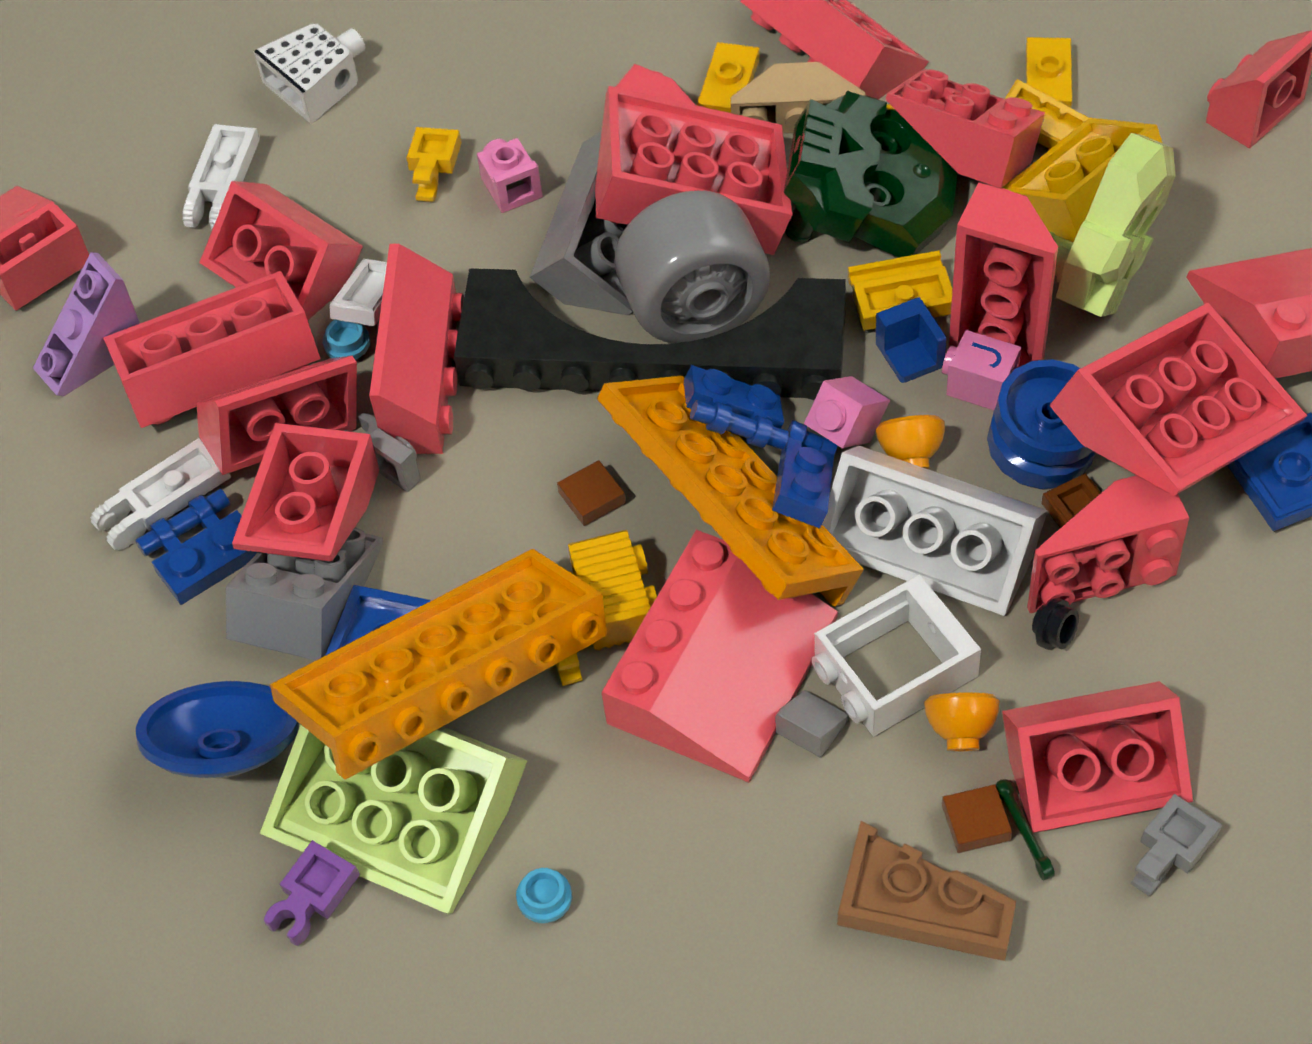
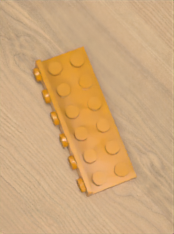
M683 375L604 383L597 400L611 414L613 421L630 435L639 445L641 452L657 465L669 479L670 484L677 491L681 492L694 506L702 520L712 526L730 546L732 553L749 567L761 581L766 591L774 595L777 600L820 592L832 606L844 604L864 568L823 525L819 529L772 511L777 476L739 435L728 431L718 434L707 430L706 424L690 419L691 409L686 407Z
M532 548L271 683L270 688L273 701L332 750L337 774L343 779H348L604 638L607 634L602 593Z

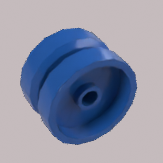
M1054 359L1031 361L1014 369L1002 383L991 419L987 442L990 456L1000 470L1019 484L1038 489L1055 488L1083 475L1093 462L1096 452L1083 446L1049 406L1077 370L1081 369L1074 364Z

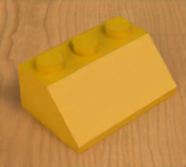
M1089 118L1003 188L1027 196L1049 232L1051 231L1061 238L1074 242L1080 226L1087 217L1109 161L1131 133L1144 135L1163 143L1156 124Z

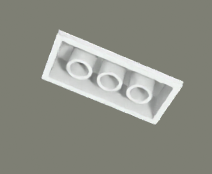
M856 446L842 452L830 491L828 513L822 525L861 565L906 581L920 574L933 591L1005 616L1031 563L1048 510L865 447Z

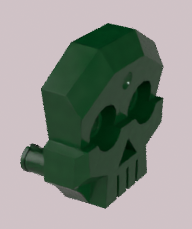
M847 91L845 95L826 105L810 99L794 127L784 193L796 207L785 233L791 240L800 243L810 240L813 231L847 242L857 237L899 258L916 255L940 235L953 215L957 172L896 110L886 109L887 102Z

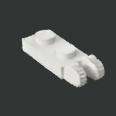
M213 125L188 186L189 194L182 213L183 224L186 227H198L204 214V202L211 201L213 203L209 214V223L211 229H213L231 181H244L260 140L257 128Z
M198 438L118 489L119 493L106 500L103 505H99L91 513V523L98 531H108L111 528L107 532L106 541L114 550H124L126 547L129 548V545L135 544V540L143 536L146 529L151 530V524L161 518L165 520L188 506L189 501L199 495H205L230 479V473L221 474L205 445Z

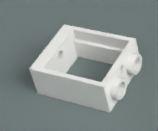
M920 574L814 633L815 656L812 657V664L817 675L826 685L832 683L842 695L841 701L848 716L857 724L862 721L873 737L925 708L924 702L929 696L951 693L979 675L981 648ZM909 621L942 664L876 701L844 660V657Z

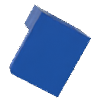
M920 297L876 313L875 344L900 382L906 383L942 368L946 352V336Z

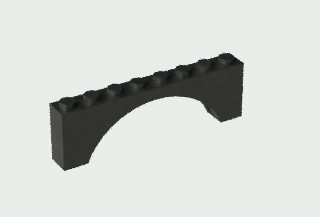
M469 268L454 353L460 386L478 389L494 387L520 388L528 391L535 389L568 390L571 392L601 391L604 383L681 375L685 378L691 365L705 370L716 369L722 371L731 379L749 385L759 384L766 386L775 394L780 395V397L815 400L823 381L842 378L846 279L798 278L791 288L765 312L729 331L689 342L638 344L589 334L555 317L531 296L516 270Z

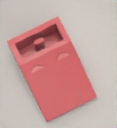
M932 69L919 71L889 91L885 99L958 174L997 188L1004 187L1032 163L1045 112L1033 109L1032 104L1024 99L1014 97L1003 99L991 95L990 90L985 86L974 83L962 85L948 80L947 74Z
M16 186L0 196V295L17 311L82 269L89 256L78 226L53 201L20 186Z
M1137 475L1114 481L1035 550L1027 605L1029 613L1037 612L1040 606L1048 604L1054 598L1066 600L1070 605L1073 602L1092 597H1111L1123 589L1142 584L1157 585L1165 582L1172 576H1176L1189 522V515L1179 495L1173 496Z

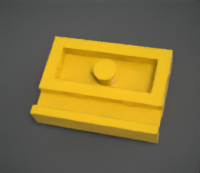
M940 250L848 267V282L853 290L852 295L863 331L876 328V313L917 297L921 298L933 318L951 314L953 288L946 268L942 265Z

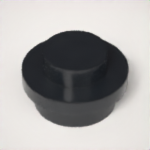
M1054 598L1048 604L1040 606L1032 623V630L1035 633L1037 645L1047 650L1054 647L1059 649L1066 648L1076 634L1079 614L1077 610L1070 608L1068 601L1061 598Z

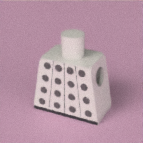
M309 24L254 51L262 83L312 124L356 86L358 77L353 58L365 51V44L359 33L353 28L334 38L320 25Z

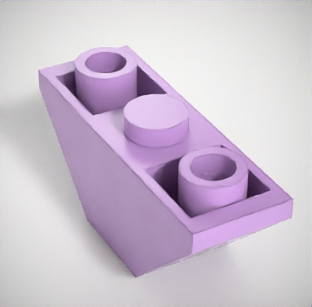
M90 252L33 367L56 396L67 395L113 366V360L103 337L140 324L123 279L99 253Z

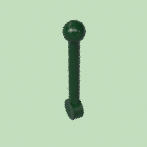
M1008 779L999 780L995 784L999 797L1005 801L1031 852L1040 878L1044 881L1054 877L1053 865L1050 859L1044 856L1014 797L1016 791L1014 784Z

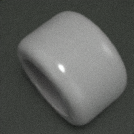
M702 190L685 191L669 195L652 203L636 215L627 225L616 246L614 261L616 273L637 321L650 335L667 343H681L708 338L740 326L759 307L769 287V262L747 216L734 201L716 192Z

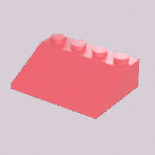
M608 86L605 97L595 184L596 218L608 220L616 224L628 225L646 207L669 195L695 190L716 192L728 197L742 209L765 254H775L793 215L791 200L784 193L787 163L782 125Z
M1312 248L1200 268L1188 272L1186 278L1203 303L1209 302L1275 379L1312 371Z
M1209 302L1077 370L1049 405L1083 446L1173 496L1302 422L1308 416Z
M696 529L602 690L606 723L749 783L776 734V714L784 705L795 698L812 666V657L815 656L814 633L835 622L838 617V611L813 594L777 600L774 595L765 590L761 581L749 567L732 553L730 546L723 539Z

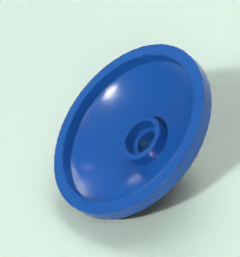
M242 681L211 682L178 690L153 703L143 712L137 722L136 739L142 755L156 766L168 772L195 778H225L256 769L276 758L294 740L298 732L299 722L273 701L269 686Z

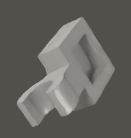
M362 413L359 416L360 423L366 434L371 435L380 469L379 474L406 492H409L421 480L415 449L404 438L400 436L393 438L378 428L376 419L372 415Z
M1174 794L1143 831L1140 842L1149 847L1150 850L1137 864L1135 870L1138 874L1133 878L1131 884L1150 897L1162 883L1173 864L1188 874L1218 837L1222 825Z

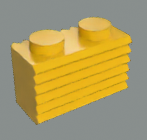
M628 530L569 543L568 550L573 575L602 593L607 634L601 640L593 643L594 649L600 651L604 647L611 648L614 644L620 646L624 642L630 643L657 598L654 585L644 587L641 575L648 574L642 545H631Z

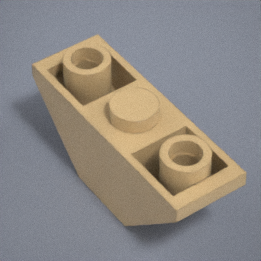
M820 62L775 63L731 97V113L781 124L783 133H794L795 124L810 99L826 105L845 95L847 91L866 96V93Z

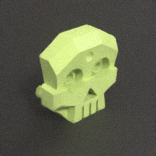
M1131 133L1109 161L1087 217L1080 226L1074 242L1061 238L1050 231L1051 236L1058 245L1055 276L1057 277L1056 281L1060 284L1056 294L1057 299L1099 317L1116 314L1130 279L1143 264L1154 240L1153 237L1146 235V233L1166 204L1176 175L1172 147L1144 135Z

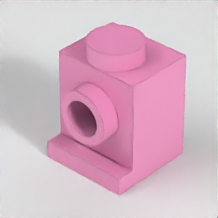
M518 138L508 142L504 139H494L484 147L482 152L477 153L481 179L501 213L543 197L538 165L530 159ZM519 180L524 182V184L512 189H506V185Z

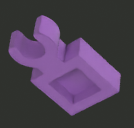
M312 840L279 884L284 893L289 895L287 900L279 901L269 908L264 918L265 924L271 931L275 932L283 920L294 918L295 924L289 930L287 937L295 946L300 945L309 935L311 927L309 919L314 912L328 919L359 877V871L353 864Z

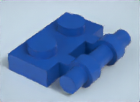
M691 365L684 378L686 407L691 409L690 419L706 424L707 430L718 434L728 431L746 437L748 444L760 448L769 445L783 449L786 446L789 432L781 429L784 424L780 395L775 394L771 389L763 385H749L731 379L722 371L716 369L705 370Z
M221 488L205 498L203 495H199L189 501V508L166 521L164 518H161L150 525L151 531L135 540L145 557L161 547L166 553L152 561V564L158 576L180 605L241 569L258 553L233 548L232 542L242 515L236 510L221 520L216 516L218 512L231 505ZM199 524L204 528L203 531L183 543L177 538Z

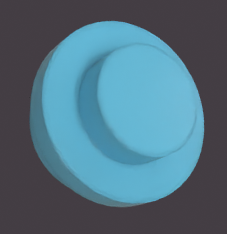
M333 320L327 326L323 336L324 350L330 358L353 355L355 359H358L366 353L370 346L369 332L363 324Z
M538 868L529 872L521 880L517 888L516 900L519 910L527 919L537 923H550L558 920L568 911L572 902V891L568 880L561 873L549 868Z

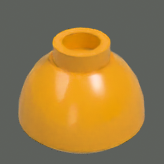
M936 415L906 416L881 422L875 431L881 448L888 456L930 469L929 459L939 450L943 441L945 421Z
M944 693L929 696L924 702L927 719L933 730L944 740H947V751L980 750L979 740L990 732L996 722L1000 700L993 694Z

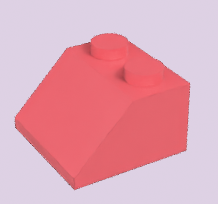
M1312 30L1267 42L1253 55H1246L1240 61L1236 70L1226 79L1220 78L1217 80L1207 96L1209 108L1206 123L1249 149L1305 99L1312 70Z

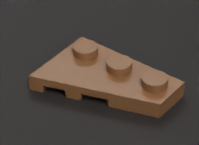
M860 821L838 910V926L1001 961L1006 960L1016 907L1015 900L957 870L947 872L922 859L923 853L905 843L902 847H899L878 836V829Z

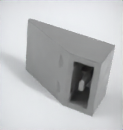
M354 528L332 562L258 552L226 585V639L312 660L324 657L353 585L365 586L382 547L383 537L366 534L361 529Z

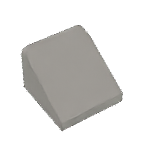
M804 690L784 705L776 714V733L821 758L847 723L849 716L844 711Z

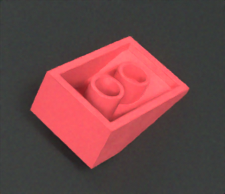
M275 423L232 542L233 548L332 562L367 510L380 469L371 435Z

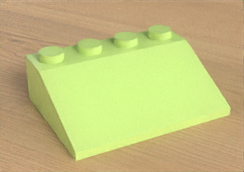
M300 725L260 834L301 852H304L313 840L356 866L360 877L446 914H452L509 811L527 760L446 727H441L348 779H343L336 772L332 750L305 727Z

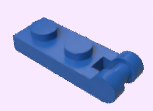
M792 420L787 430L789 432L787 444L781 450L772 511L820 529L828 513L834 455L838 445L823 436L807 431L805 424Z

